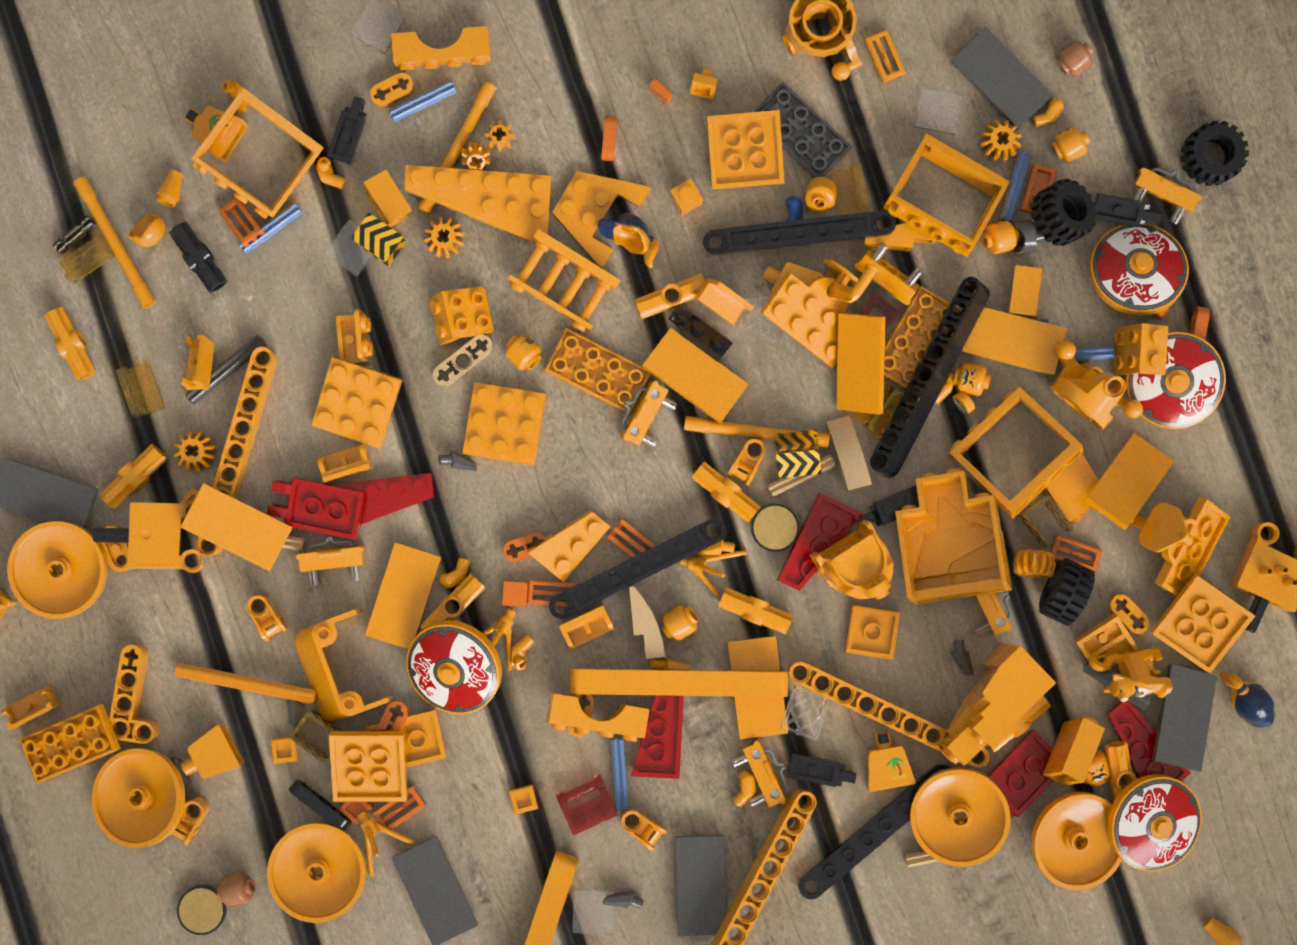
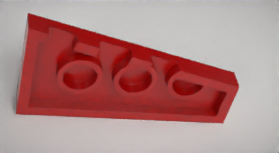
M432 473L335 484L336 486L366 491L360 525L435 497Z
M818 493L778 575L777 581L800 591L817 571V567L810 554L814 552L821 553L844 538L852 525L863 514Z
M655 695L647 721L645 738L641 740L631 776L680 778L684 696Z
M1120 701L1106 713L1119 740L1125 741L1128 744L1130 762L1138 778L1151 774H1164L1183 781L1191 774L1188 769L1152 761L1156 732L1130 701Z

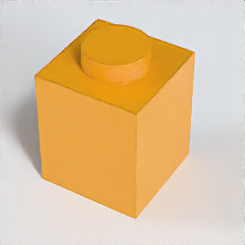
M691 178L670 190V197L681 216L703 203V198Z

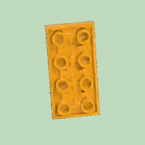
M923 286L919 287L885 344L884 377L904 389L907 388L950 302Z
M984 307L961 352L1054 376L1059 360L1054 344L1064 341L1067 328Z
M838 313V410L877 415L883 414L885 316Z
M568 328L565 329L544 370L625 413L627 412V408L624 406L626 401L634 399L637 391L645 387L651 375L642 366ZM635 402L634 404L629 405V406H630V409H631L630 414H631V412H632V410H633V408H634L636 402Z
M672 328L668 330L642 365V368L718 423L723 421L749 385Z
M1133 433L1084 502L1126 530L1174 463V460Z
M204 483L180 528L268 571L272 569L292 530V527Z
M394 543L365 636L409 649L413 639L417 636L442 557Z
M776 636L727 642L731 671H780ZM734 696L739 739L788 733L784 697Z
M103 704L19 739L36 784L121 749Z

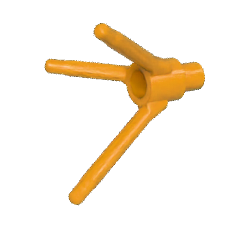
M735 551L734 553L730 552L699 558L692 556L680 561V564L687 566L688 570L694 571L714 595L718 597L720 593L703 573L706 571L720 577H725V573L706 566L707 562L746 555L747 551Z
M507 609L504 616H501L491 627L482 632L487 636L491 632L497 631L491 642L494 646L502 634L506 636L508 671H512L511 627L514 623L512 620L516 614L511 609Z
M366 811L357 816L364 833L370 877L374 876L372 850L375 857L379 856L374 838L376 833L381 831L411 845L414 844V840L388 829L378 822L375 823L373 818H369Z

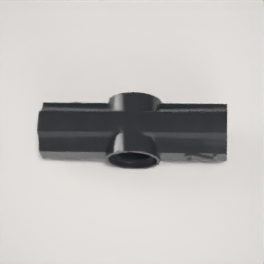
M185 221L173 227L169 232L171 238L183 253L182 257L194 273L196 272L208 292L212 293L224 287L228 281L213 261L215 259L210 250L198 239L188 222Z

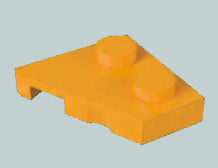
M1113 613L1074 639L1087 660L1091 654H1094L1096 659L1100 660L1111 654L1139 651V648L1116 613Z

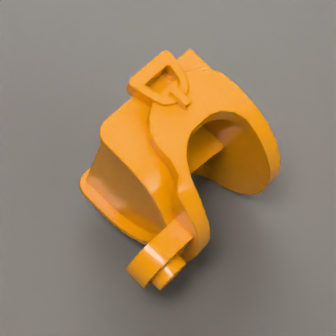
M861 521L859 523L860 526H856L857 529L821 553L814 552L810 554L821 577L833 589L857 599L875 597L878 600L889 594L888 589L891 587L890 581L893 576L894 563L888 549L877 535L870 521Z

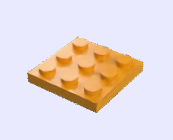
M780 110L707 116L713 190L785 184Z
M333 356L311 426L379 449L382 448L403 379Z
M474 382L462 454L535 466L546 394Z
M1194 574L1150 632L1210 674L1254 619L1255 615L1200 576Z
M330 731L329 748L333 802H407L404 731Z

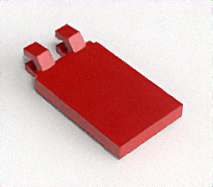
M297 477L291 479L290 482L272 481L271 491L288 494L286 506L275 503L268 505L267 515L284 518L285 524L290 527L352 540L358 539L366 491Z
M1031 730L988 775V777L996 782L1006 796L1012 818L1014 816L1019 817L1053 782L1052 779L1042 775L1053 749L1034 730Z

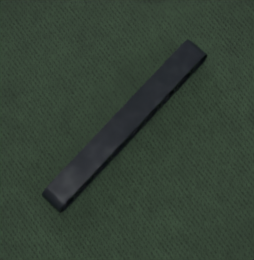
M970 276L961 282L871 456V468L885 477L892 478L899 473L989 299L990 291L988 287L977 278Z

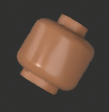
M1074 40L1059 51V59L1056 61L1067 76L1070 74L1078 76L1093 65L1091 56L1095 53L1087 42L1082 44L1080 41Z
M244 872L224 876L217 886L219 900L228 907L249 903L256 891L254 880Z

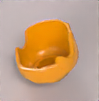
M150 212L133 227L128 237L140 247L154 246L162 239L165 233V222L158 214Z

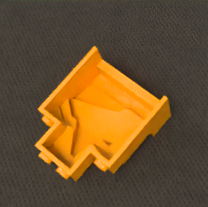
M959 468L946 470V474L925 473L921 475L922 478H916L919 507L907 505L901 507L902 510L895 511L907 598L915 605L1011 591L1012 586L1006 548L994 495L989 496V493H979L974 495V498H971L968 476L965 471H960Z
M1001 643L981 663L987 669L986 673L961 702L962 705L946 731L948 735L939 743L944 748L941 753L954 764L960 763L965 766L985 745L991 747L1056 684L1021 646Z

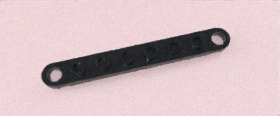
M883 210L714 229L706 233L703 245L708 253L720 255L888 236L894 232L896 218L888 211ZM881 217H887L891 220V225L886 230H882L877 226V221ZM713 236H719L722 239L721 246L717 249L709 246V240Z
M719 519L707 520L554 596L550 601L549 610L558 619L567 618L720 542L726 535V527ZM718 524L721 528L720 536L711 538L707 534L709 525ZM560 599L568 603V610L563 614L558 613L554 607L556 601Z
M945 764L933 766L915 781L916 784H912L815 865L799 881V890L802 896L810 900L820 897L911 820L912 801L919 787L938 770H945L950 767ZM809 880L816 881L818 883L816 892H806L804 889L805 883Z

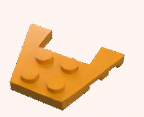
M576 171L552 213L595 263L603 269L614 250L593 238L598 229V221L605 218L617 196L640 208L650 188L644 185Z

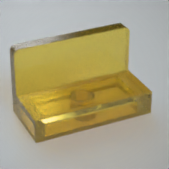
M861 163L852 164L850 169L831 172V180L837 187L836 206L838 215L869 212L870 208Z
M97 235L59 263L66 272L65 277L76 283L115 255L102 236Z
M145 363L131 369L123 367L116 370L131 416L139 418L165 408L150 364Z
M884 382L883 414L877 415L853 411L850 417L880 439L903 394L897 388Z

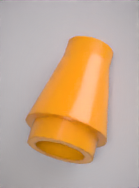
M169 170L167 177L156 193V196H158L156 201L159 204L174 208L176 203H179L182 173Z
M1210 917L1203 926L1218 945H1238L1242 940V937L1238 934L1239 931L1213 917Z

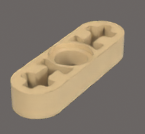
M483 334L472 338L434 369L433 380L435 383L442 387H448L491 354L493 351L491 339ZM479 340L482 342L487 341V350L485 352L483 350L477 351L475 354L478 358L474 360L473 355L467 349L471 347L472 351H474L478 347L477 342ZM461 354H466L470 358L469 365L464 368L459 367L456 363L457 357ZM452 361L454 368L460 372L455 375V372L452 371L448 374V381L443 379L439 381V371L447 372L451 369L448 364Z

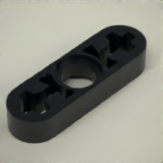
M296 779L290 786L289 791L332 826L346 831L352 823L338 808L303 781Z

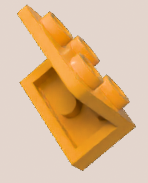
M483 287L441 291L429 298L430 312L434 316L435 334L439 338L440 345L449 344L459 338L481 334L486 335L494 331L487 296Z
M354 309L353 315L336 316L339 358L356 364L369 363L370 356H373V345L371 341L369 342L367 333L371 332L370 318H367L366 314L360 309Z
M1141 323L1119 327L1115 334L1116 355L1113 360L1115 374L1165 375L1168 326Z

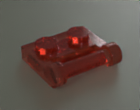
M601 775L593 777L594 780L566 793L562 791L556 794L558 803L573 836L618 816ZM596 789L599 790L600 796L570 809L568 802Z

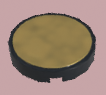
M769 504L762 507L754 515L751 523V533L754 541L761 548L779 552L788 549L796 541L799 534V522L796 514L790 508L782 504Z
M197 885L187 890L180 898L177 906V917L181 926L188 932L196 935H206L217 930L227 914V906L219 900L217 890L209 885Z

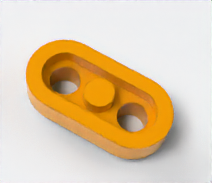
M106 526V527H104V528H120V527H118V526ZM99 542L112 570L116 572L130 570L128 567L129 543ZM122 555L126 558V562L123 565L119 562V558Z

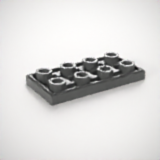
M987 27L951 60V63L1012 126L1017 125L1016 130L1053 96Z
M783 81L754 111L780 110L783 150L813 178L825 177L852 149V146Z
M8 458L4 459L0 471V508L44 523L66 521L86 528L99 491L98 488Z
M1169 664L1166 677L1170 678L1173 689L1165 698H1162L1152 761L1201 772L1217 675Z
M724 835L675 836L678 936L716 935L726 916Z
M437 836L392 857L432 945H439L478 926V922Z

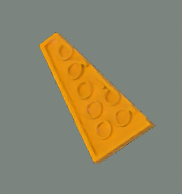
M406 165L404 189L406 192L428 201L436 202L448 209L458 211L477 221L499 230L507 231L533 243H536L532 239L538 229L548 235L551 176Z

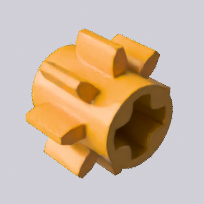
M499 120L496 126L489 124L491 131L485 134V138L492 139L488 144L489 148L496 146L499 152L504 147L511 149L509 142L515 139L514 134H509L512 129L511 125L505 127L502 125L501 120ZM499 132H503L504 136L501 138V141H497L496 138L499 135Z
M469 141L467 149H461V155L463 156L462 165H468L470 170L483 171L485 164L490 165V148H484L482 141L478 143Z

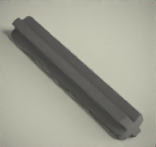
M256 335L211 372L209 390H189L186 393L187 399L193 404L200 401L247 362L256 348L265 347L266 342L263 338Z

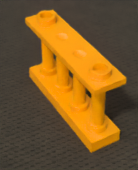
M538 229L532 239L536 242V248L518 277L515 278L509 275L507 279L511 283L509 287L520 294L525 291L572 320L571 325L579 331L584 332L585 329L590 331L593 325L587 321L605 291H609L610 288L615 290L621 280ZM550 250L556 254V262L538 291L525 283L543 253H547ZM571 263L577 267V274L557 304L546 297L563 267ZM591 276L598 280L596 283L598 286L578 317L567 310V307L584 279Z

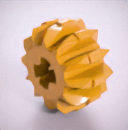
M995 120L994 125L988 124L985 127L986 132H983L980 136L985 140L980 144V147L988 148L984 153L985 156L990 155V153L994 154L993 161H997L999 156L1003 161H1006L1008 155L1014 157L1017 154L1015 149L1021 147V143L1017 141L1022 137L1021 134H1014L1017 125L1012 126L1010 129L1008 127V120H1005L1003 125H1001L999 120ZM1000 137L1005 140L1001 145L997 142Z
M439 217V225L431 221L430 225L433 230L425 229V234L431 237L425 238L424 243L431 244L428 247L430 253L436 250V257L440 258L444 252L445 257L448 259L451 256V250L456 255L459 254L456 245L464 247V242L458 239L465 237V233L458 232L461 225L459 223L453 225L452 218H449L445 224L444 219ZM443 233H444L446 236H447V233H449V234H448V239H449V240H448V242H446V243H445V242L441 239V237H440V235L443 234Z
M188 431V438L181 435L179 438L182 444H174L175 448L180 449V452L173 454L174 457H182L178 461V465L184 466L186 464L187 471H191L194 468L197 472L202 470V465L207 468L210 467L207 459H215V456L210 454V451L216 449V446L208 445L212 438L208 436L204 438V433L200 431L196 436L193 431ZM192 447L199 448V450H196V452H199L197 456L191 455L193 452L191 451Z
M1020 550L1015 553L1013 560L1014 573L1025 578L1048 579L1054 575L1056 566L1055 556L1044 550Z

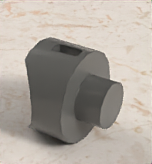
M1033 221L1012 222V225L1017 227L1019 231V241L1014 249L1015 254L1036 252L1037 243H1043L1044 236H1040L1037 227L1035 228Z

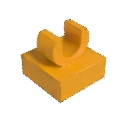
M704 68L702 75L694 73L690 90L691 95L713 100L718 79L711 77L712 69Z

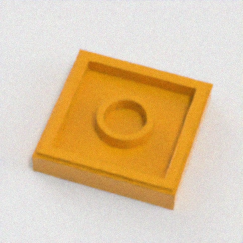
M852 604L845 653L894 660L900 612Z

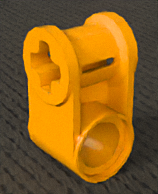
M758 439L747 441L727 475H733L749 486L765 454L764 443ZM757 443L760 445L761 453L757 457H752L748 454L747 448L749 444ZM738 468L748 472V474L739 471Z
M258 594L248 600L246 605L247 611L254 621L258 633L265 642H268L270 637L278 632L288 630L285 620L277 611L269 596ZM260 599L264 602L265 609L263 612L255 609V600Z
M195 797L186 802L182 817L170 835L176 836L184 841V845L189 846L208 814L209 804L207 800L202 797ZM192 804H195L199 807V815H195L192 813Z
M628 807L621 814L623 829L651 851L655 849L654 844L660 836L667 832L661 824L649 818L635 807ZM630 814H634L639 820L635 825H628L625 822V818Z

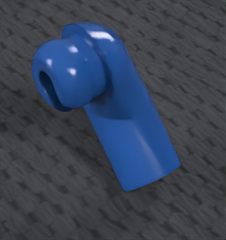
M794 196L789 197L785 203L789 209V217L785 221L803 219L802 201Z

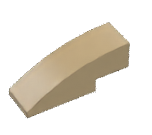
M850 415L827 421L826 425L846 491L871 485L872 482Z
M629 586L634 635H644L646 659L665 657L662 636L652 610L636 587Z

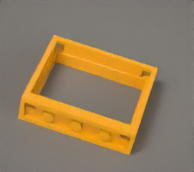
M242 88L191 160L195 162L193 165L195 169L204 175L207 172L215 177L213 182L224 190L230 187L236 192L233 195L244 204L248 201L256 206L254 211L266 219L267 216L271 218L275 216L324 147L246 89ZM242 102L310 151L308 157L271 207L267 206L202 158Z
M926 133L883 209L892 216L907 222L914 229L921 230L931 236L935 241L952 248L954 252L967 257L977 244L1010 181ZM921 156L991 196L970 237L965 236L898 197Z
M1021 387L1015 391H1009L1003 398L1004 402L997 408L995 406L986 413V418L980 424L975 423L968 430V435L962 441L960 439L951 446V451L949 452L950 460L962 471H965L967 476L985 493H989V496L994 495L997 505L1012 519L1083 453V445ZM1021 401L1069 446L1009 501L962 455Z

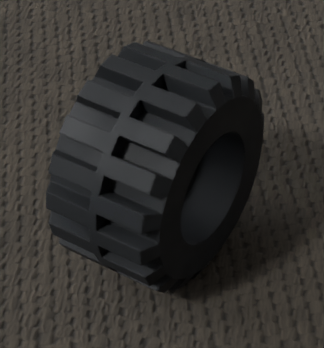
M1218 120L1212 121L1210 124L1207 122L1184 141L1186 144L1181 148V152H1184V154L1180 156L1181 162L1185 161V165L1182 168L1184 171L1188 170L1190 172L1188 175L1190 179L1195 177L1198 184L1205 182V186H1212L1213 184L1217 186L1227 182L1242 171L1241 168L1247 163L1245 158L1249 156V150H1245V147L1248 146V141H1243L1242 137L1245 135L1242 131L1240 133L1236 131L1237 126L1233 124L1229 127V122L1226 121L1220 124ZM1205 142H1214L1223 149L1225 154L1223 165H1214L1206 159L1204 155Z
M1061 179L1038 192L1032 199L1031 209L1033 212L1031 213V218L1034 219L1033 224L1035 228H1038L1040 236H1044L1047 242L1052 241L1053 245L1066 246L1093 230V226L1097 222L1095 220L1097 217L1096 205L1091 199V194L1087 193L1083 185L1080 186L1079 182L1075 180Z
M1064 558L1056 565L1054 575L1048 578L1039 601V612L1066 626L1071 625L1080 616L1091 596L1095 582V572L1068 558Z

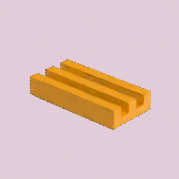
M887 30L865 38L864 42L882 84L906 74ZM882 37L898 70L897 72L893 71L880 40ZM872 41H875L876 46L888 71L889 75L887 76L882 67V64L879 60V57L876 53Z

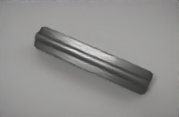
M1089 662L1083 668V672L1106 687L1113 680V673L1108 670L1104 672L1096 671L1091 668ZM1147 695L1144 697L1130 696L1128 701L1144 710L1149 705L1151 698Z

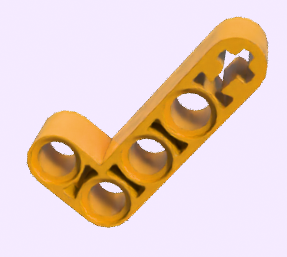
M142 644L128 645L121 651L109 718L117 740L141 744L157 739L160 734V726L156 721L138 718L149 657L147 648ZM134 651L135 654H138V659L131 656V652ZM129 665H132V667L137 666V668H128V666H129ZM128 673L133 674L135 677V682L132 686L126 681ZM124 697L128 698L131 702L129 710L122 706ZM120 721L124 722L127 726L125 734L118 730ZM144 725L148 726L151 730L149 738L142 734V727Z

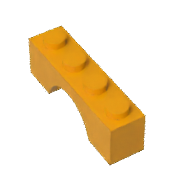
M488 26L463 28L459 39L453 45L443 49L428 47L421 42L416 32L391 33L393 63L396 68H400L402 71L414 70V67L424 66L425 69L438 68V65L448 64L449 67H460L462 63L471 62L472 65H484L486 61H492Z
M550 692L545 721L551 723V728L566 730V726L576 727L575 732L589 734L590 730L599 731V736L613 738L614 734L623 735L624 740L637 742L638 737L645 738L649 709L621 704L618 710L610 717L592 719L582 711L578 697Z

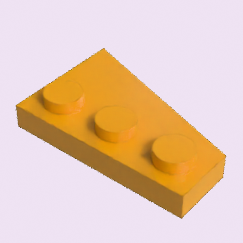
M589 510L567 524L564 529L554 535L551 534L545 538V541L535 547L532 546L526 552L564 582L610 526Z

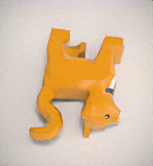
M1159 648L1107 655L1103 663L1099 662L1094 654L1088 657L1091 668L1099 672L1111 669L1113 663L1118 665L1122 675L1114 673L1112 675V682L1103 689V692L1112 693L1121 702H1126L1130 696L1144 697L1152 693L1157 694L1159 698H1165L1173 689L1170 678H1159L1158 676L1161 674V671L1153 667V659L1159 661L1163 658Z

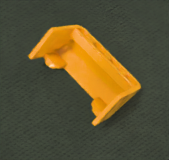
M361 608L319 622L299 631L295 636V646L311 689L316 691L315 701L320 715L328 722H335L394 699L392 694L364 705L359 693L355 691L340 693L324 647L334 643L337 638L338 632L335 623L363 613Z

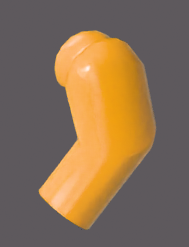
M1052 97L1048 101V109L1045 113L1032 116L1034 127L1057 121L1064 109V104L1060 98Z
M319 158L316 170L320 181L343 189L346 178L334 174L328 158Z
M743 770L739 773L741 791L732 798L734 803L740 808L756 792L755 777L749 770Z

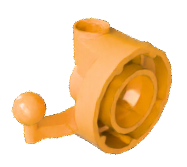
M795 0L789 11L785 34L782 35L783 42L791 55L794 53L797 55L804 51L811 56L826 57L837 54L844 49L849 63L837 62L832 67V76L839 81L846 80L850 75V71L862 65L852 41L856 29L857 16L854 5L850 0ZM827 16L832 27L827 35L818 36L808 29L811 21L824 19Z
M1071 341L1056 342L1054 344V349L1057 351L1064 369L1050 385V389L1071 409L1102 430L1113 419L1110 411L1114 406L1123 408L1125 415L1129 418L1134 419L1141 416L1143 412L1142 404L1138 400L1128 401L1122 397L1126 390V383L1123 378L1110 372L1104 373L1101 368L1089 362L1079 364L1074 358L1076 347Z

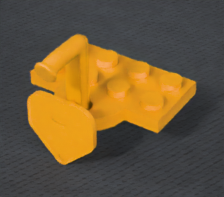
M825 258L823 263L828 269L824 277L820 276L812 279L807 285L793 274L787 272L759 313L828 367L834 368L837 364L838 313H845L848 303L858 300L875 274L879 272L878 268L872 264L865 265V270L858 279L839 263Z
M1200 496L1196 504L1193 505L1188 518L1183 516L1181 509L1168 503L1157 504L1147 519L1136 515L1130 525L1142 529L1139 534L1140 544L1154 552H1161L1165 560L1154 583L1176 598L1194 574L1201 575L1230 516L1211 501Z

